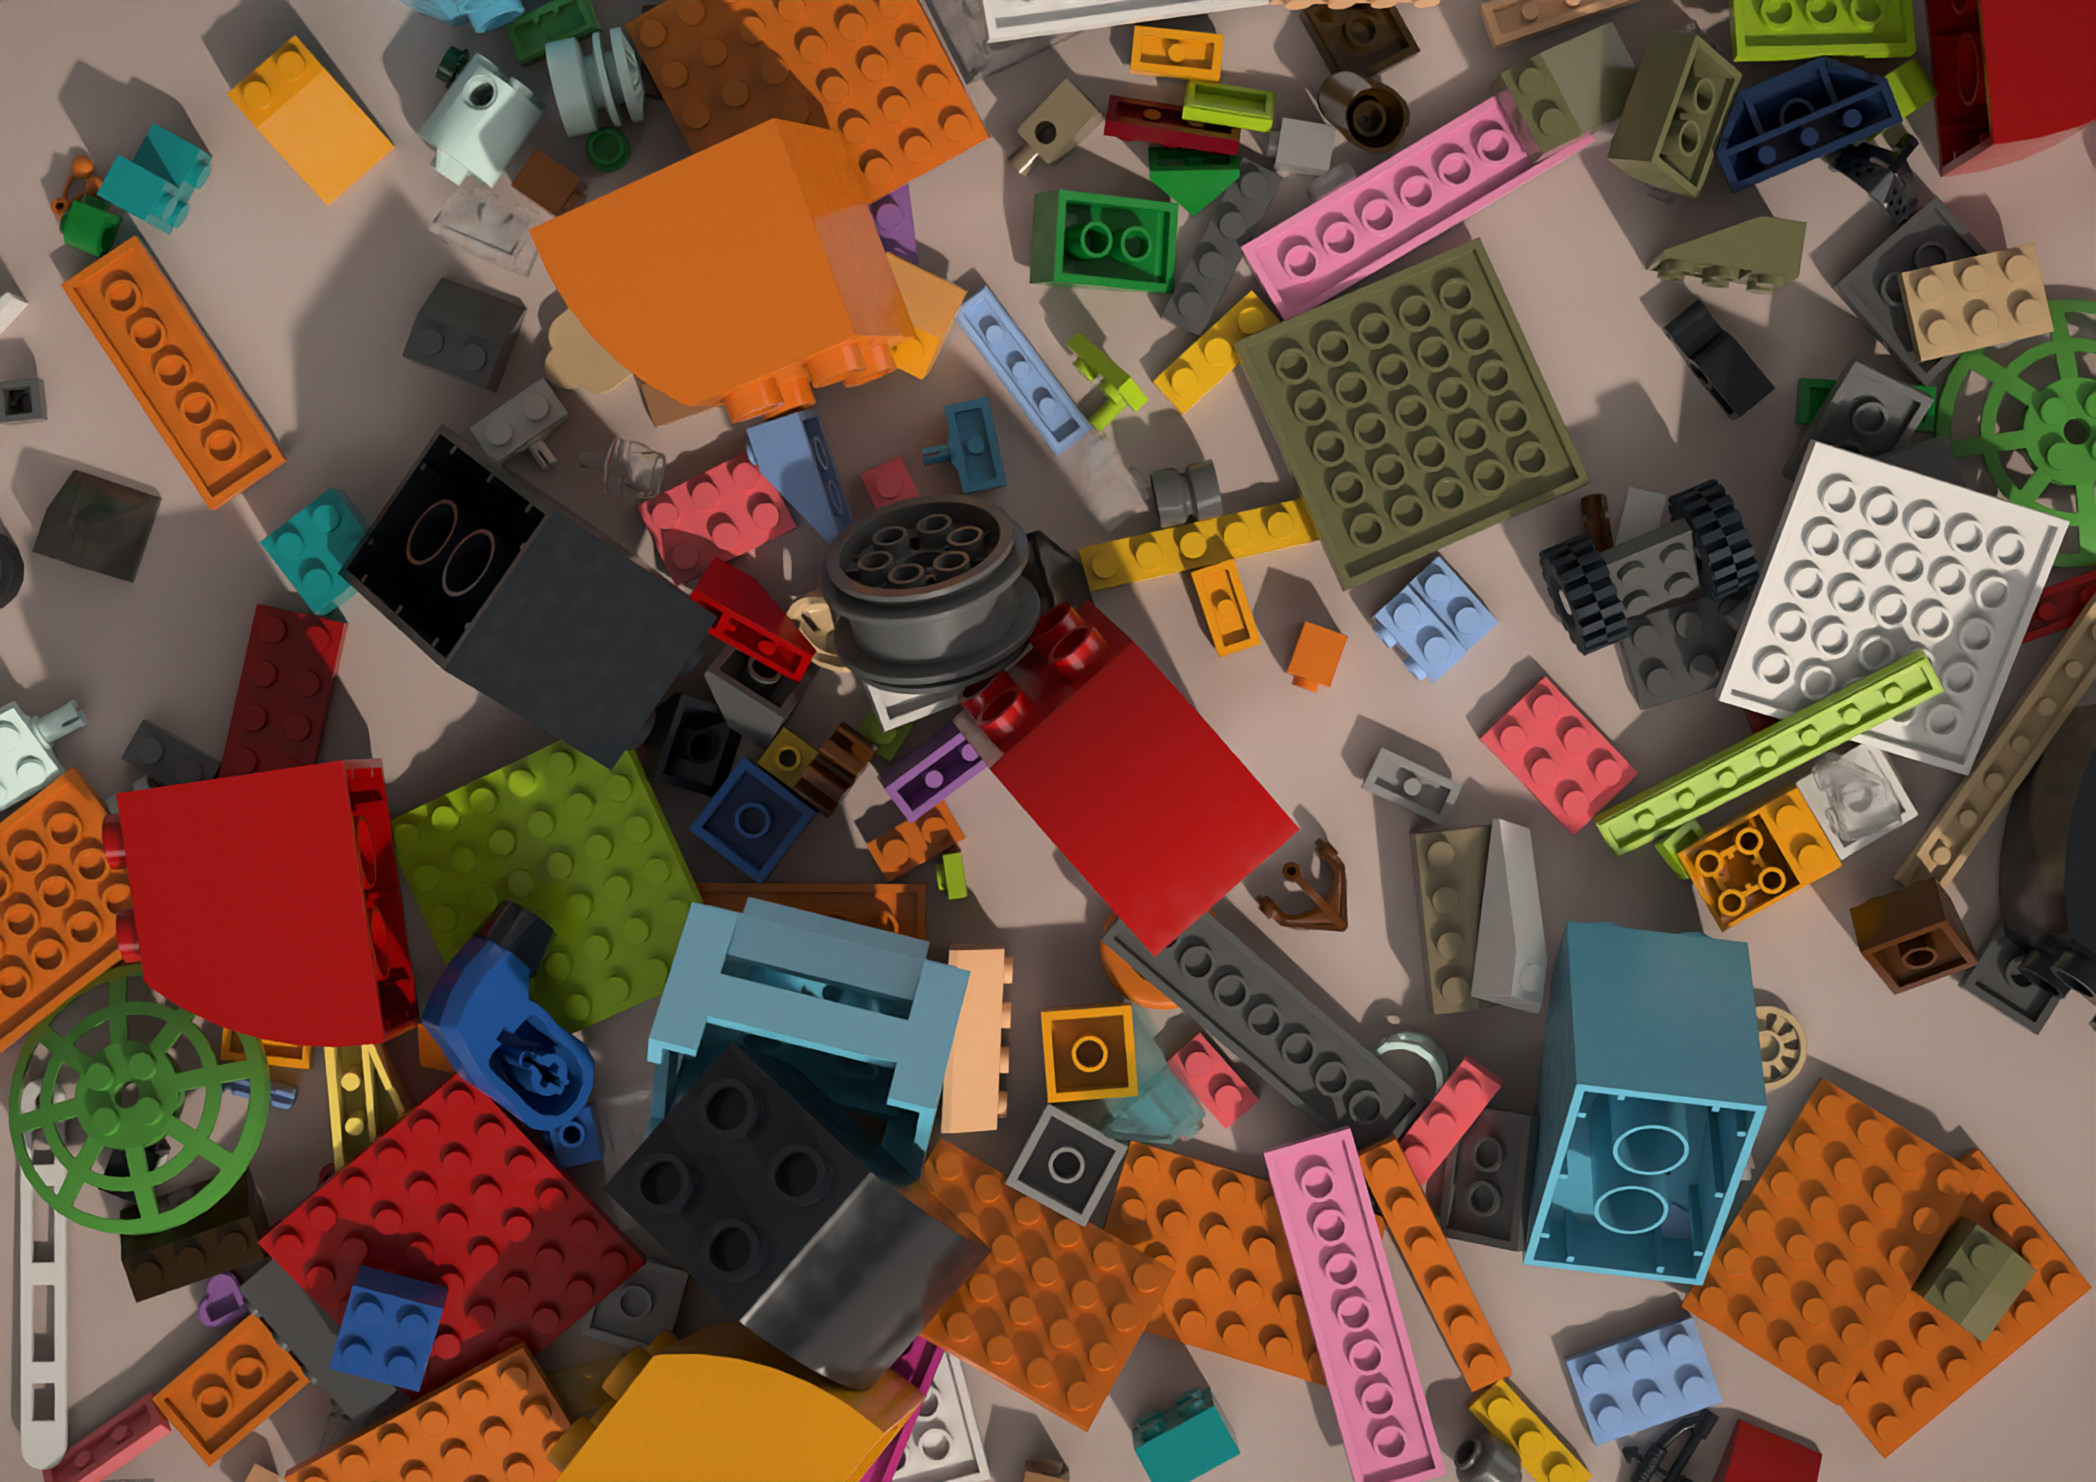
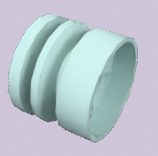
M622 26L610 29L612 50L608 51L600 31L592 33L593 54L586 56L576 37L545 44L554 95L565 131L569 137L598 131V109H607L615 127L622 126L623 124L621 104L626 103L633 123L644 121L645 119L643 108L645 89L636 52L628 42Z

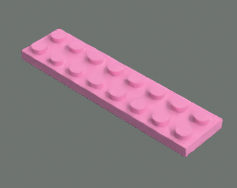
M1494 95L1243 245L1240 249L1283 322L1328 302L1589 146L1596 139L1592 134L1532 165L1499 99Z
M1344 1126L1262 1150V1156L1353 1482H1422L1446 1475L1351 1128Z

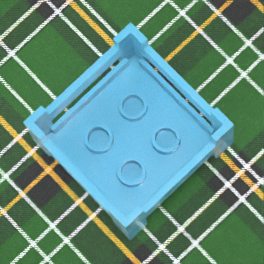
M752 897L747 898L743 913L692 902L649 1035L647 1061L655 1063L651 1116L643 1142L733 1041L796 1066L840 1108L888 1119L881 1146L919 1181L971 971L926 959L929 941Z

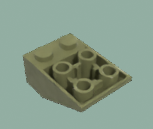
M1759 216L1665 249L1646 263V270L1658 272L1657 278L1661 280L1682 282L1685 276L1702 278V285L1708 287L1728 288L1729 282L1747 285L1746 291L1750 293L1771 295L1774 289L1783 288L1784 285L1799 277L1807 222Z

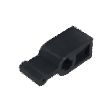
M1699 299L1662 328L1666 337L1673 342L1686 358V362L1693 374L1732 421L1744 415L1775 389L1732 335L1719 326Z

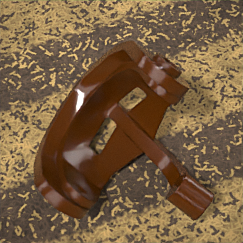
M1318 838L1315 841L1317 845L1315 851L1327 862L1334 873L1333 883L1326 898L1323 899L1302 877V870L1298 864L1288 862L1282 869L1284 877L1289 882H1296L1315 902L1317 907L1301 914L1287 915L1267 895L1263 898L1258 895L1255 901L1260 905L1258 909L1268 919L1272 917L1280 926L1295 930L1344 932L1348 928L1345 865L1337 856L1339 854L1338 851L1328 841L1325 843L1321 838Z

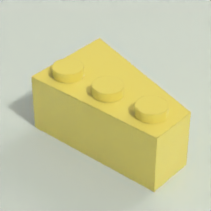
M385 1043L324 1047L335 1172L413 1107Z

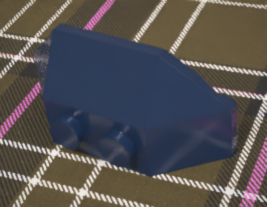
M1822 56L1738 92L1717 144L1715 154L1731 194H1734L1901 123L1903 118L1887 78Z

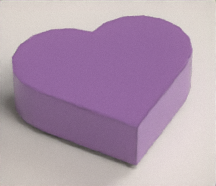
M230 1270L208 1279L205 1289L207 1296L201 1300L197 1311L202 1324L216 1329L251 1313L242 1301L244 1295L238 1289L244 1284L239 1273Z

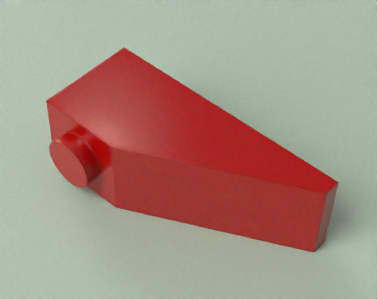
M715 556L690 596L717 616L708 633L799 684L817 650L755 578Z

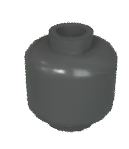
M1482 1433L1475 1437L1470 1436L1459 1445L1455 1453L1454 1465L1459 1482H1521L1522 1461L1519 1453L1494 1435Z

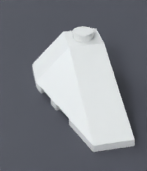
M1493 819L1471 996L1526 1012L1539 1013L1543 1001L1547 953L1530 828L1502 819Z

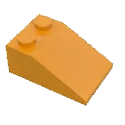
M296 35L290 38L227 93L228 97L255 128L328 206L395 148L309 47Z

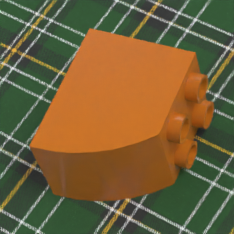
M772 118L529 229L545 269L568 308L588 333L619 364L649 386L684 405H725L731 423L746 421L763 415L765 421L769 422L811 407L817 401L810 382H812L814 388H821L843 381L845 387L849 388L885 376L897 369L890 348L917 337L839 131Z

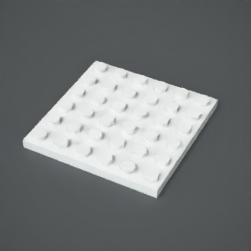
M1810 439L1714 697L1719 701L1783 720L1922 648L1944 692L1850 740L1969 776L2070 521Z

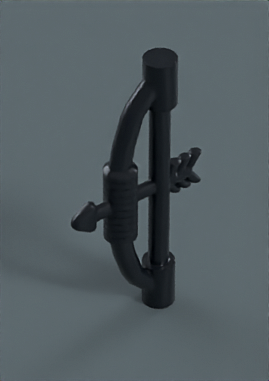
M1704 1408L1699 1416L1676 1423L1656 1442H1652L1644 1457L1638 1454V1447H1624L1622 1453L1626 1462L1631 1463L1635 1461L1639 1464L1630 1478L1631 1482H1649L1654 1474L1663 1479L1662 1482H1693L1691 1479L1680 1474L1702 1439L1706 1440L1719 1416ZM1686 1430H1690L1693 1433L1670 1470L1667 1472L1659 1467L1663 1458L1668 1453L1667 1448Z

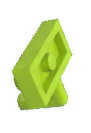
M1079 331L1066 343L1077 357L1072 365L1090 383L1095 378L1101 381L1098 388L1108 398L1087 419L1099 433L1127 405L1137 412L1149 400L1128 373Z

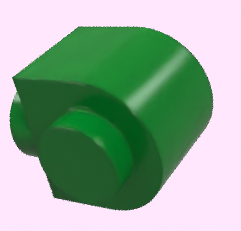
M84 194L81 202L73 200L71 208L64 212L59 230L63 234L66 245L101 258L113 246L122 217L108 212L110 203Z

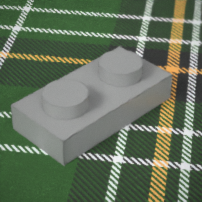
M1380 747L1361 788L1444 826L1462 789V785Z

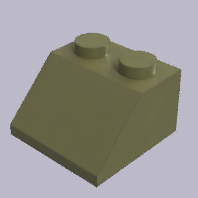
M1961 1216L1927 1262L1912 1286L1911 1291L1984 1343L2037 1270L1978 1224Z

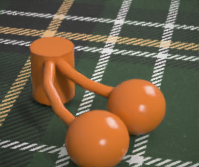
M80 155L72 160L71 170L73 173L67 180L63 191V198H56L51 202L50 208L59 221H61L64 212L71 208L73 200L77 201L83 198L84 194L96 199H102V197L96 194L104 179L99 176H92L94 164L87 156ZM75 177L87 179L85 183L86 191L76 195L68 203L67 193L72 180Z

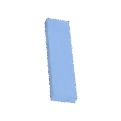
M985 285L963 301L955 321L1055 456H1059L1093 430L989 288Z

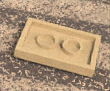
M2034 243L1907 271L1897 275L1917 363L2054 331Z

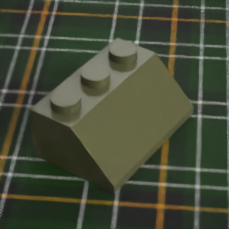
M1651 32L1646 49L1641 56L1640 66L1631 91L1626 98L1625 108L1616 133L1611 140L1607 159L1631 178L1689 199L1698 200L1743 74L1697 34Z

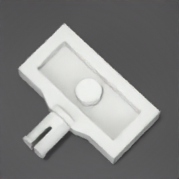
M542 377L471 426L470 430L484 451L503 464L517 454L530 451L541 467L542 472H545L551 468L542 456V453L553 467L559 462L545 443V440L554 428L569 419L571 415L548 381Z

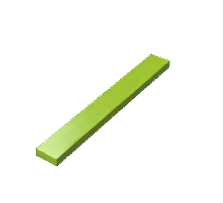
M1921 648L1593 817L1595 824L1616 859L1944 692V689L1925 652Z

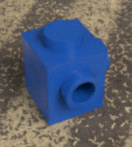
M596 1101L586 1103L569 1123L551 1131L542 1130L547 1150H554L556 1161L563 1169L601 1160L609 1153Z

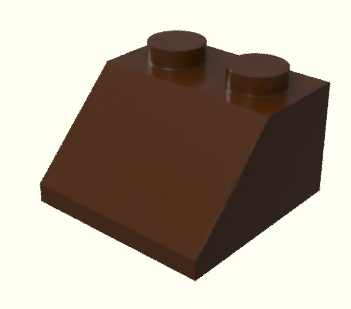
M1935 877L1915 881L1905 888L1884 896L1873 897L1865 903L1849 909L1860 953L1894 995L1979 964L1976 952L1951 898Z

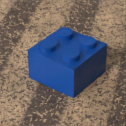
M743 757L689 830L759 884H763L818 812L792 794L791 788L757 764L753 759Z
M360 1265L329 1369L419 1392L449 1288Z

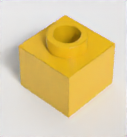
M783 727L757 764L792 789L801 778V774L817 756L819 750L789 728ZM787 749L794 751L797 757L796 763L791 767L784 766L780 761L781 753Z

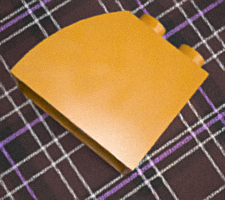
M740 1322L711 1323L682 1340L677 1338L668 1329H665L646 1349L637 1345L618 1363L602 1385V1389L612 1398L596 1412L590 1421L585 1416L577 1419L555 1443L548 1453L546 1460L561 1472L555 1482H859L925 1400L927 1395L891 1368L868 1391L856 1390L839 1384L796 1361Z

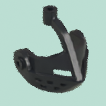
M1905 133L1895 144L1893 151L1866 142H1862L1857 146L1851 143L1845 148H1840L1832 157V163L1828 169L1846 176L1871 195L1889 213L1892 218L1891 223L1895 227L1901 221L1905 222L1916 210L1915 207L1919 200L1915 196L1920 190L1907 162V158L1919 145L1918 140L1913 135ZM1875 158L1886 164L1888 168L1873 163L1869 159ZM1896 173H1897V175L1901 178L1902 182L1904 183V185H1905L1904 189H1902V187H1901V185H1900V183H1899V181H1898V179H1897V177H1896V175H1895Z

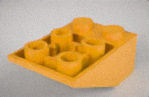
M1792 783L1745 808L1676 853L1721 932L1843 866L1798 787Z

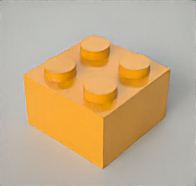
M1130 1001L1041 1008L1048 1103L1139 1096Z

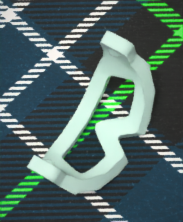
M1406 1030L1390 1034L1370 1052L1377 1058H1380L1386 1051L1405 1049L1415 1052L1426 1059L1435 1073L1437 1083L1434 1095L1427 1100L1430 1102L1450 1076L1449 1059L1445 1049L1438 1047L1434 1038L1425 1032Z

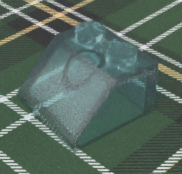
M1167 1063L1138 1088L1139 1096L1125 1098L1100 1119L1101 1132L1106 1138L1172 1144L1178 1138L1184 1143L1196 1135L1204 1127L1201 1121L1206 1116V1112L1202 1103Z

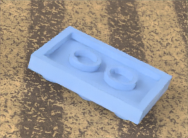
M1690 1314L1563 1358L1595 1446L1723 1402L1694 1318Z

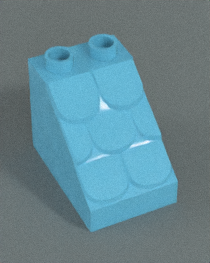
M1597 921L1589 924L1566 922L1551 976L1544 1045L1534 1114L1540 1115L1526 1251H1522L1523 1265L1703 1285L1767 1108L1748 942L1715 939L1700 932L1673 934L1623 928L1616 923L1608 921ZM1671 1203L1690 1214L1692 1240L1662 1236L1661 1223L1666 1219Z

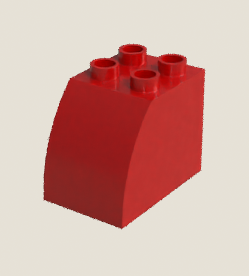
M1924 0L1932 83L1940 94L1934 98L1941 177L1986 171L2023 160L2060 143L2096 122V0Z
M1089 600L1077 610L1070 603H1061L1040 617L1037 627L1027 639L1034 648L1008 671L1003 669L985 680L961 689L957 700L964 709L952 719V722L997 779L1155 957L1300 829L1219 735L1127 634Z
M382 758L339 760L116 793L119 813L104 816L102 822V842L105 856L111 869H127L133 906L121 907L117 911V942L122 958L126 963L141 961L144 982L150 988L184 1010L218 1026L255 1038L292 1045L345 1047L379 1044L418 1027V1023L421 1020Z

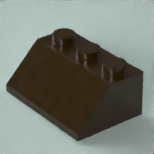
M249 1165L226 1195L207 1211L190 1221L161 1232L140 1235L120 1234L121 1261L136 1303L269 1256L257 1243L259 1237L270 1226ZM214 1178L156 1197L160 1213L171 1210L191 1199ZM138 1204L120 1210V1219L122 1220L141 1218Z

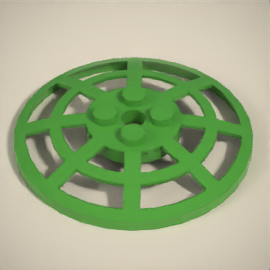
M2081 299L2050 300L2047 302L2054 329L2053 332L2049 333L2051 341L2023 352L2005 368L1982 354L1987 347L1963 352L1956 358L1945 376L1936 401L1934 432L1932 434L1933 438L1944 435L1948 439L1955 458L1982 454L1984 464L1992 481L2002 495L2010 502L2070 521L2068 527L2077 526L2078 553H2057L2052 567H2088L2096 565V504L2094 482H2096V380L2078 376L2074 351L2096 354V340L2071 338L2064 312L2096 314V302ZM2048 355H2055L2059 381L2050 383L2037 390L2018 377L2024 369L2035 361ZM1969 369L1992 382L1993 385L1988 391L1982 407L1979 437L1952 441L1951 422L1954 403L1962 381ZM2007 392L2022 402L2025 407L2019 419L2018 431L1995 434L1997 411L2003 395ZM2071 419L2079 421L2085 429L2084 439L2078 445L2070 443L2064 435V427ZM2015 449L2021 450L2025 461L2034 471L2021 489H2018L2006 474L1998 452ZM2050 482L2056 485L2074 487L2077 512L2071 513L2054 510L2040 505L2035 500Z
M141 963L119 966L105 971L34 1026L17 1060L12 1075L8 1100L9 1130L14 1152L25 1177L38 1195L59 1214L73 1222L112 1234L140 1235L161 1232L184 1224L211 1208L230 1191L246 1171L259 1146L267 1122L270 1101L269 1066L261 1039L237 1032L244 1048L246 1060L219 1065L210 1041L199 1026L192 1021L197 1015L181 1007L176 1011L171 1007L154 1002H128V977L143 976ZM109 982L108 1007L102 1008L84 1018L65 1037L50 1027L59 1014L79 996L98 985ZM128 1015H150L167 1021L150 1044L129 1040ZM109 1020L111 1045L101 1049L92 1058L74 1046L91 1029ZM182 1033L187 1036L195 1047L203 1068L182 1072L177 1062L167 1053ZM41 1043L53 1055L42 1080L40 1108L21 1114V1099L25 1076L33 1053L38 1044ZM63 1062H65L80 1073L75 1089V1098L53 1104L55 1082ZM249 1079L250 1095L247 1117L239 1141L231 1153L209 1139L220 1111L222 1083ZM135 1083L139 1089L138 1100L133 1106L125 1108L121 1101L122 1092L126 1086ZM206 1086L204 1109L197 1128L193 1129L179 1119L185 1103L186 1090ZM78 1117L82 1128L89 1135L76 1158L72 1156L64 1145L56 1127L57 1122ZM43 1127L44 1135L51 1151L62 1166L69 1171L58 1195L47 1187L36 1172L27 1153L23 1133ZM167 1135L184 1145L182 1150L170 1161L149 1172L145 1153L146 1148L160 1142ZM104 1146L125 1151L130 1177H112L91 1170ZM197 1155H200L221 1169L214 1179L194 1197L171 1210L160 1213L153 1186L162 1184L180 1173ZM84 1182L109 1191H134L141 1218L130 1220L102 1218L75 1208L73 1204Z

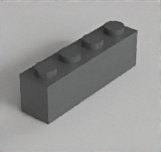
M274 1259L269 1261L238 1288L244 1295L242 1301L246 1308L257 1318L263 1317L273 1328L272 1336L276 1343L287 1352L292 1350L303 1363L301 1369L304 1375L314 1385L319 1386L321 1384L332 1397L330 1401L333 1408L342 1418L346 1420L351 1419L357 1425L400 1388L329 1369L341 1327Z

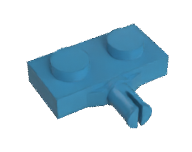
M988 397L944 406L949 426L947 443L921 448L923 456L940 453L939 455L923 458L925 467L951 460L959 473L963 495L1007 486Z

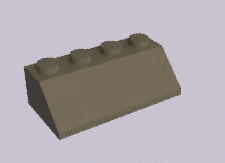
M1492 824L1409 833L1427 1009L1434 1015L1482 1010L1501 1005L1471 996Z

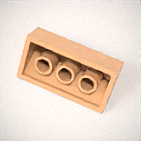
M951 944L948 965L971 972L943 1081L941 1133L997 1130L998 1118H1007L1008 1091H999L1000 1073H1009L1010 1047L1001 1046L1002 1028L1010 1029L1012 1002L1003 1001V984H1012L1013 957H1005V946Z

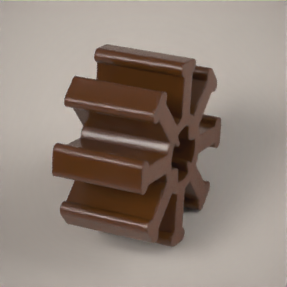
M842 721L831 737L821 746L814 760L801 774V778L792 788L791 793L828 819L850 792L856 780L866 770L869 762L880 747Z

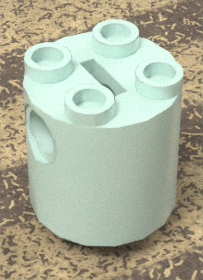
M476 53L472 60L467 62L417 134L437 149V154L429 165L448 180L460 186L467 176L472 175L485 185L493 188L544 117V112L548 106L533 95L534 93L513 77L509 79L499 72L497 66L479 53Z

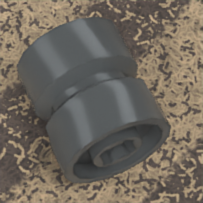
M1212 459L1187 464L1184 473L1181 474L1175 468H1165L1150 472L1153 498L1161 529L1184 524L1191 514L1198 521L1223 516L1220 489Z

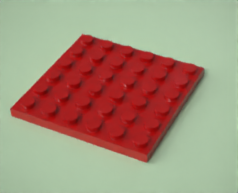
M456 1071L266 1230L257 1242L340 1327L360 1265L449 1288L420 1390L417 1392L400 1387L412 1401L522 1341L526 1343L532 1355L536 1356L644 1266L647 1260V1256L510 1112L462 1079Z

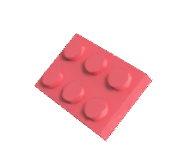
M747 452L636 506L677 587L702 576L715 556L728 563L798 528L781 493L760 473L758 465L754 466L751 463Z
M1545 676L1535 683L1478 738L1571 835H1575L1638 774L1623 756Z

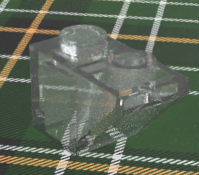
M1090 429L1083 435L1079 503L1105 533L1109 535L1149 500L1150 496L1145 490L1150 485L1134 466H1131L1128 470L1122 466L1115 457L1120 453V450L1104 432L1096 436Z
M1826 751L1815 757L1817 764L1812 766L1814 780L1820 791L1825 790L1830 805V808L1825 810L1827 822L1834 835L1839 834L1840 840L1855 841L1904 826L1890 781L1835 752Z

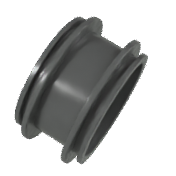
M954 494L929 495L898 501L869 512L849 524L830 544L826 559L819 573V588L824 601L831 609L840 614L833 632V644L839 660L862 681L872 687L892 693L912 695L933 694L963 688L985 680L1005 669L1026 649L1029 644L1027 639L1037 627L1041 615V602L1037 590L1029 580L1020 575L1029 557V543L1022 527L1011 519L1002 508L990 501Z

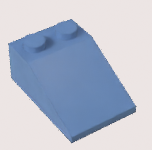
M817 408L796 412L746 429L749 439L745 440V448L751 463L754 466L758 465L760 473L831 544L843 529L854 522Z

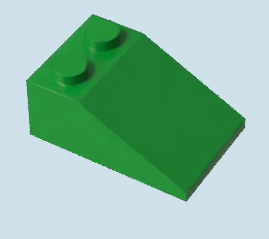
M1061 189L1035 193L1029 284L1079 289L1173 294L1179 203Z

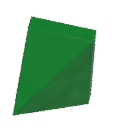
M1148 147L1149 179L1193 216L1199 213L1240 177L1238 153L1237 156L1229 154L1214 155L1203 150L1184 147Z

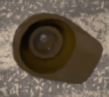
M1339 71L1332 74L1319 88L1317 104L1320 112L1348 142L1359 149L1373 154L1388 153L1398 146L1397 143L1403 137L1406 127L1409 126L1410 111L1406 101L1394 89L1351 71ZM1362 115L1365 117L1364 123L1360 121Z

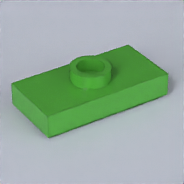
M553 0L523 14L519 19L505 26L518 63L525 68L547 58L545 44L548 42L576 37L580 43L592 37L593 32H603L592 0Z

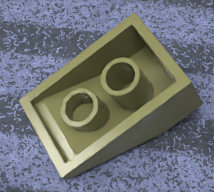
M1609 22L1540 52L1500 73L1491 86L1532 165L1619 121L1638 70L1613 22Z

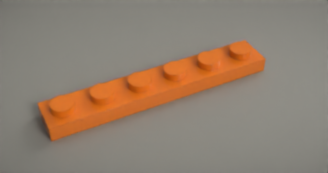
M1394 1134L1357 1151L1363 1175L1471 1392L1512 1375V1368L1396 1135Z

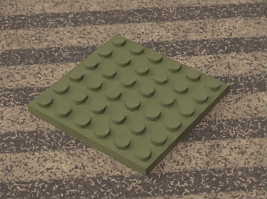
M1480 237L1235 342L1232 346L1343 592L1591 483Z

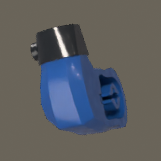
M502 900L472 933L471 939L449 962L429 996L422 1014V1022L462 1079L498 1103L530 1128L551 1131L569 1123L585 1106L593 1088L594 1059L584 1042L557 1025L550 1014L529 997L530 978H536L557 934L544 920L527 908L510 900Z

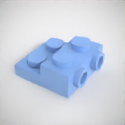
M1439 556L1371 616L1377 623L1372 630L1388 648H1392L1396 644L1407 657L1402 662L1407 670L1419 682L1426 678L1430 683L1436 682L1466 655L1471 647L1499 623Z

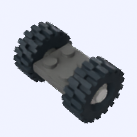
M1711 479L1670 496L1668 499L1670 504L1668 505V511L1672 516L1670 524L1601 553L1595 550L1594 543L1591 539L1588 540L1586 534H1580L1539 552L1543 578L1548 585L1547 590L1554 601L1555 610L1560 615L1562 625L1565 631H1568L1570 640L1573 644H1576L1577 650L1580 653L1582 652V655H1588L1626 639L1629 634L1626 626L1628 625L1627 618L1640 615L1648 609L1671 599L1683 597L1697 588L1704 590L1708 598L1716 601L1757 583L1759 578L1757 570H1759V566L1754 558L1756 553L1754 546L1750 544L1749 532L1743 526L1739 510L1734 508V501L1730 495H1726L1724 486L1719 484L1718 480Z

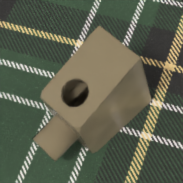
M1066 78L1017 129V132L1025 141L1007 160L1025 178L1043 160L1055 167L1106 119V115L1075 83ZM1055 126L1056 137L1051 143L1046 144L1043 140V133L1048 127Z

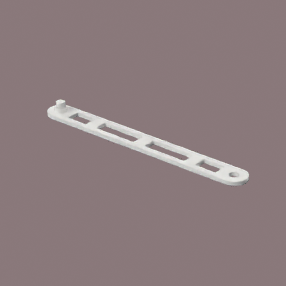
M43 1079L32 1081L24 1088L21 1099V1114L40 1108L37 1104V1098L41 1093ZM55 1082L53 1104L67 1100L66 1092L58 1082ZM67 1120L57 1122L56 1127L67 1148ZM32 1130L23 1133L27 1153L33 1164ZM54 1155V1164H33V1166L47 1186H54V1193L58 1195L67 1176V1169L62 1166ZM20 1166L21 1454L26 1463L31 1467L46 1470L58 1465L64 1459L68 1449L67 1218L54 1210V1262H34V1188L25 1177ZM34 1285H54V1361H34ZM34 1383H54L55 1420H34Z

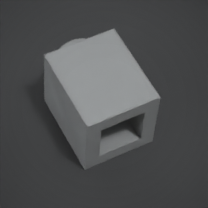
M1283 117L1279 130L1271 129L1266 156L1274 157L1272 170L1326 178L1329 172L1336 128L1333 125Z

